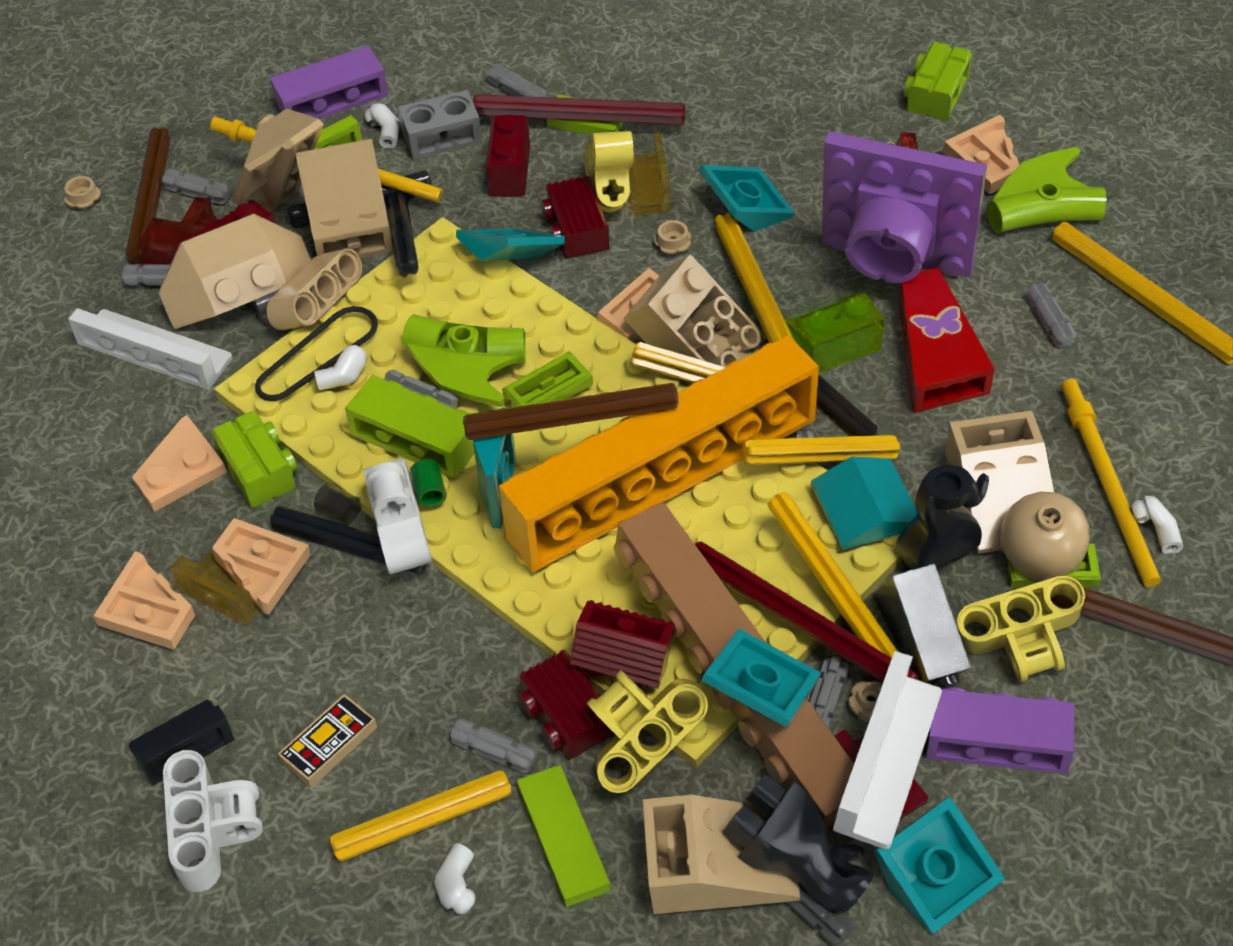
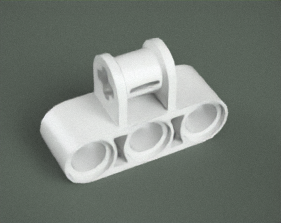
M405 458L363 469L389 573L393 574L432 563Z
M182 750L169 757L163 769L168 856L180 884L186 890L202 892L210 889L220 877L219 847L248 842L261 835L263 830L262 821L257 818L255 805L259 798V787L256 783L246 780L213 784L204 758L198 752ZM196 777L190 782L183 783L188 778ZM200 817L197 821L191 824H185L188 820L192 818ZM203 859L198 865L187 867L192 861Z

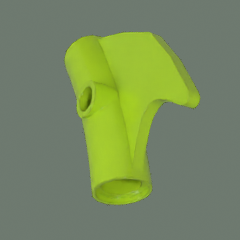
M1078 147L1049 152L1026 160L1016 168L1005 180L994 199L988 201L986 208L987 217L991 228L996 233L1045 223L1102 221L1106 210V190L1104 187L1087 186L1073 179L1066 172V168L1079 157L1081 150Z
M413 314L407 320L403 330V347L410 351L421 369L441 390L468 400L498 407L505 404L504 396L488 382V378L494 372L511 364L526 363V336L524 328L464 325Z

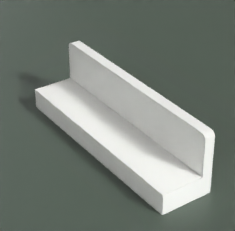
M77 308L68 318L77 344L208 390L232 360V355L228 351L106 309H102L96 315Z
M894 651L842 797L833 828L835 832L883 849L891 847L942 693L939 687L907 677L913 657Z

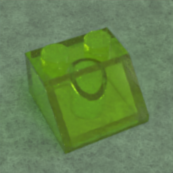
M866 293L843 294L783 316L795 342L819 366L818 374L882 350L885 319Z

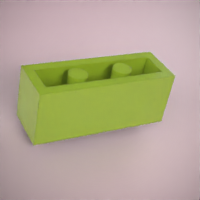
M372 374L345 407L351 435L415 463L424 459L434 460L438 463L441 474L452 479L457 478L474 455L473 440L466 438L463 425V416L470 414L469 412L456 410L444 405L429 395L413 392L395 381H387Z

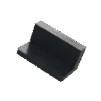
M205 700L132 740L129 743V747L151 785L154 786L163 781L164 765L174 753L182 750H192L198 752L204 758L235 739L228 720L219 705L214 707L210 700Z

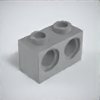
M468 90L398 106L402 133L413 160L482 143L479 115Z

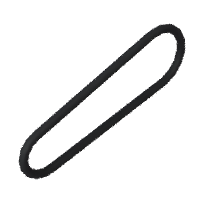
M352 306L337 311L259 376L255 383L256 393L260 398L268 401L281 400L315 377L314 371L327 369L335 364L342 351L280 394L268 395L261 390L262 382L340 316L346 313L359 312L371 319V330L352 344L361 346L376 333L378 327L377 317L372 311L364 307Z

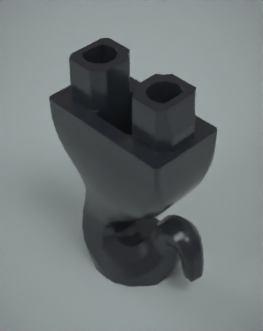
M953 465L938 466L927 473L915 497V510L917 514L901 532L895 546V551L904 560V567L908 571L935 564L937 569L950 561L955 562L967 555L968 551L981 544V527L977 519L967 508L978 506L985 498L990 481L988 475L985 473L980 474L976 482L965 468Z
M765 774L745 799L763 813L765 817L762 819L744 804L724 828L735 841L743 846L737 857L755 869L781 872L792 876L817 901L828 908L846 913L862 896L874 876L867 869L847 861L860 858L864 854L865 849L862 846L841 844L829 850L823 819L806 791L795 781L786 790Z

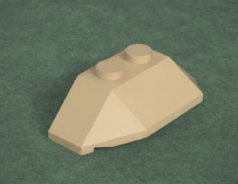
M287 108L276 116L273 114L265 116L255 127L257 131L254 140L250 144L251 148L233 200L238 205L248 203V200H254L270 212L296 194L302 183L295 153L315 149L324 125L321 120Z
M251 214L181 242L158 291V295L173 329H177L217 316L283 288L311 259L300 235L260 216Z

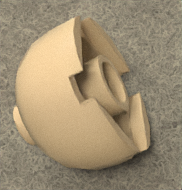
M1035 492L1023 496L1011 506L1000 528L999 546L1002 554L1004 550L1006 557L1011 561L1010 566L1017 573L1031 580L1044 581L1068 574L1071 571L1074 572L1079 568L1089 547V523L1084 511L1072 499L1056 492Z

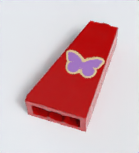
M939 268L920 271L919 275L914 279L900 283L898 304L911 408L914 413L990 394L995 368Z

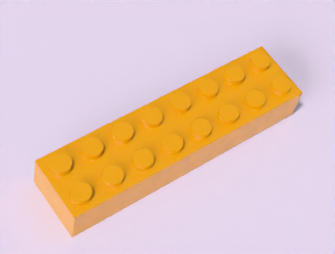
M787 335L774 343L764 345L757 352L739 361L731 362L724 369L705 379L696 380L689 387L678 392L679 403L675 409L625 417L618 424L597 435L585 438L578 445L560 454L550 456L543 463L526 472L513 475L506 482L499 485L506 539L531 572L534 573L618 527V524L663 501L666 502L744 459L742 457L744 441L748 439L784 438L814 422L816 417L819 366Z

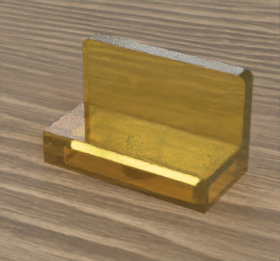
M661 132L653 133L654 153L634 155L633 165L629 170L633 216L670 213V180Z
M213 552L208 553L199 564L181 555L170 567L180 592L245 627L261 611L252 601L250 591L239 586L214 559Z

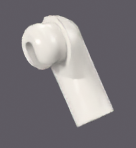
M380 103L373 104L365 112L366 122L372 120V127L381 126L379 144L383 148L396 147L401 125L400 120L386 105Z
M350 345L342 351L334 367L314 371L318 390L354 383L366 364L367 355L365 350L360 346Z
M1145 496V499L1136 500L1132 503L1131 507L1138 523H1144L1152 519L1161 550L1164 554L1178 553L1183 549V542L1176 519L1156 497Z
M458 843L452 846L435 876L434 885L439 900L446 909L452 908L457 914H465L475 902V894L472 890L466 888L463 878L474 854L469 848Z

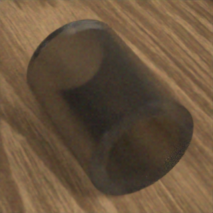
M326 483L321 486L315 496L314 508L321 513L350 525L361 511V498Z

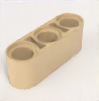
M341 249L315 256L268 302L266 310L270 324L277 330H288L314 324L361 277L362 262L358 254L352 249Z

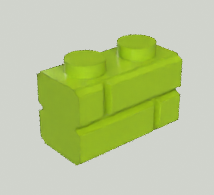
M934 41L926 55L920 53L915 65V77L909 75L904 87L903 95L908 97L907 110L944 121L949 120L970 74L971 51L956 46L952 49L950 45Z
M250 411L237 417L233 423L228 421L213 428L211 434L217 453L225 463L226 468L251 508H255L272 500L273 497L281 496L295 489L296 483L293 472L298 470L296 461L288 448L280 450L278 447L281 441L271 421L263 423L257 412Z

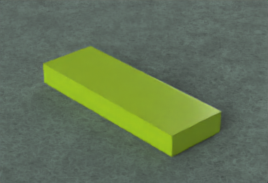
M561 764L518 779L519 792L565 907L611 891L610 881Z

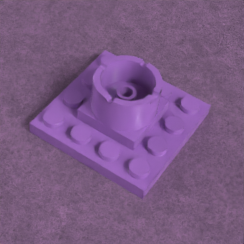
M829 131L824 142L822 244L829 245L836 250H845L850 264L863 275L875 280L882 278L885 279V282L890 283L907 282L917 277L922 267L931 269L938 267L940 271L950 276L962 275L971 277L976 256L987 164Z

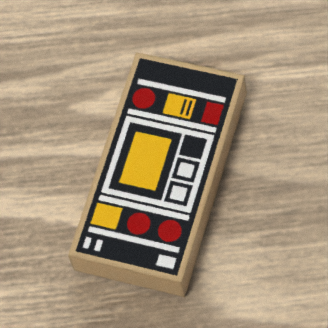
M343 694L277 754L279 761L312 788L378 728L376 719Z

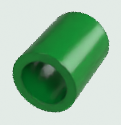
M424 459L414 463L410 468V475L419 505L435 507L443 503L447 493L438 463L431 459Z

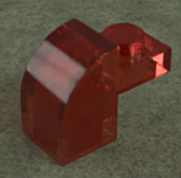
M195 197L181 222L153 217L138 242L144 265H171L181 242L191 239L193 234L199 233V230H204L207 225L217 222L210 199Z

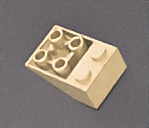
M372 139L295 153L317 255L341 249H352L360 258L393 252Z
M691 254L665 268L623 318L648 345L723 367L757 352L761 348L760 343L767 339L763 332Z
M1031 410L949 423L945 449L948 465L965 468L976 482L982 473L988 475L990 480L983 501L976 507L967 508L977 519L982 530L981 544L976 547L977 552L980 554L1000 551V528L1011 506L1028 494L1039 491L1054 492L1045 443L1035 416Z
M697 795L643 799L648 882L654 914L800 901L798 880L786 873L763 871L747 865L737 857L743 846L724 830L731 818L744 804L762 819L765 815L752 804Z

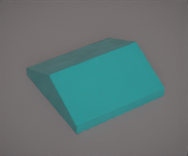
M701 165L699 172L732 216L753 232L794 217L795 212L759 167Z
M518 228L456 230V238L480 261L538 258L563 245L565 236Z
M513 434L473 440L480 493L493 528L501 529L503 523L499 485L514 475L517 463Z
M852 456L811 480V488L842 551L900 535L917 514L915 505L891 459Z
M739 628L704 673L701 681L787 727L797 717L818 681L821 672Z
M951 797L945 798L897 833L889 849L878 847L873 851L891 893L929 934H934L1006 879Z

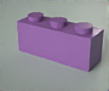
M369 45L270 78L275 104L280 112L287 108L319 119L388 96L384 69Z
M956 687L941 689L940 700L927 736L926 759L1068 774L1074 754V703L1062 702L1051 697L1033 699L1014 697L1003 692L986 694L966 692Z

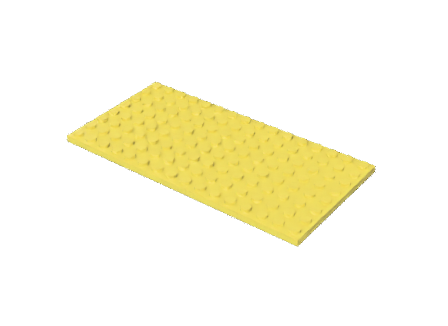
M442 217L414 238L419 270L415 275L409 274L406 278L400 276L398 268L395 266L394 254L359 279L314 324L294 328L214 388L216 398L239 416L254 411L257 412L263 423L271 421L281 441L278 444L279 447L282 449L288 448L297 461L375 520L363 469L404 457L351 435L345 407L372 374L384 379L386 373L392 369L441 390L421 369L410 351L402 345L405 324L413 314L464 325L524 328L526 336V363L511 364L494 372L488 378V382L502 395V388L568 351L593 376V385L570 398L667 383L675 384L677 392H680L689 387L692 382L634 366L631 364V358L635 343L601 323L597 318L509 260L480 261L456 238V230L462 229ZM352 306L364 307L372 311L377 317L378 327L376 333L360 346L366 352L367 361L354 383L319 391L316 377H314L289 396L277 401L262 399L256 393L255 383L259 376L337 311ZM359 312L346 313L340 316L262 382L261 390L268 395L280 394L339 354L346 347L365 336L371 330V319ZM570 367L569 369L563 371L562 373H560V374L554 376V378L560 376L561 374L567 372L568 370H570V369H572V368ZM540 385L522 394L521 397L540 387ZM453 394L458 398V405L455 409L465 410L470 414L512 407L511 401L507 402L505 400V404L498 407L468 400ZM628 416L514 433L517 460L514 475L526 472L543 463L550 456L560 454L578 445L585 438L603 432ZM475 454L456 479L441 474L447 493L443 503L435 507H423L418 503L432 558L431 564L551 657L553 654H558L561 650H566L571 656L576 624L586 602L589 600H593L595 603L602 602L604 606L619 607L621 610L628 609L631 613L637 612L639 615L646 614L648 618L654 616L657 620L662 619V613L654 601L650 603L642 595L638 586V578L630 567L624 568L616 557L614 544L616 543L618 527L532 573L506 539L504 521L501 529L492 527L480 493ZM405 458L410 473V468L415 462ZM743 459L664 502L694 544L702 541L837 625H840L845 619L768 508V502L781 492L790 495L862 601L904 561L895 551L899 535L847 550H841L811 488V480L828 471L816 462L748 465ZM724 584L767 644L800 662H803L821 644ZM673 637L667 668L659 689L652 687L640 689L651 701L668 684L677 679L692 680L702 689L707 697V713L702 721L672 749L693 767L697 768L738 727L739 722L730 709L725 710L720 706L714 696L712 686L701 681L704 672L698 673L689 661L687 648L679 637ZM580 668L600 695L617 680L616 677L608 675L592 676L587 674L583 668ZM692 691L679 692L673 699V710L682 714L689 713L696 706L697 696ZM647 724L643 727L658 740H662L664 731L661 726Z

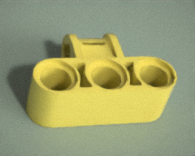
M631 131L592 133L585 147V173L592 181L602 211L616 212L623 207L630 194L629 170L633 165L634 158ZM608 185L612 186L614 192L620 193L614 201H610L609 195H603Z
M1057 576L965 606L958 614L956 623L965 651L971 654H983L1004 647L1017 680L1020 683L1027 681L1029 675L1051 668H1054L1056 671L1065 669L1063 654L1054 631L1067 628L1078 620L1085 599L1084 588L1073 577ZM1056 595L1067 596L1071 599L1074 606L1069 609L1058 608L1052 603L1051 598ZM1012 609H1023L1029 613L1031 619L1024 623H1018L1009 617L1008 612ZM971 622H979L986 626L988 632L983 636L976 637L970 635L964 627Z
M620 670L616 674L617 680L598 699L591 698L587 702L595 714L616 734L597 755L595 763L598 780L604 788L615 793L627 792L633 788L702 721L707 713V697L699 685L692 680L684 678L674 680L651 701ZM686 690L694 692L697 696V703L692 711L682 714L673 710L672 703L676 694ZM647 724H657L664 731L662 740L654 746H645L638 740L640 730ZM615 757L625 758L630 763L627 775L619 779L610 778L604 772L607 762Z

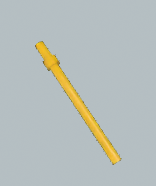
M1067 379L1061 384V388L1069 405L1067 413L1071 423L1081 433L1144 586H1157L1161 583V578L1096 428L1095 422L1097 417L1090 402L1085 401L1076 379Z

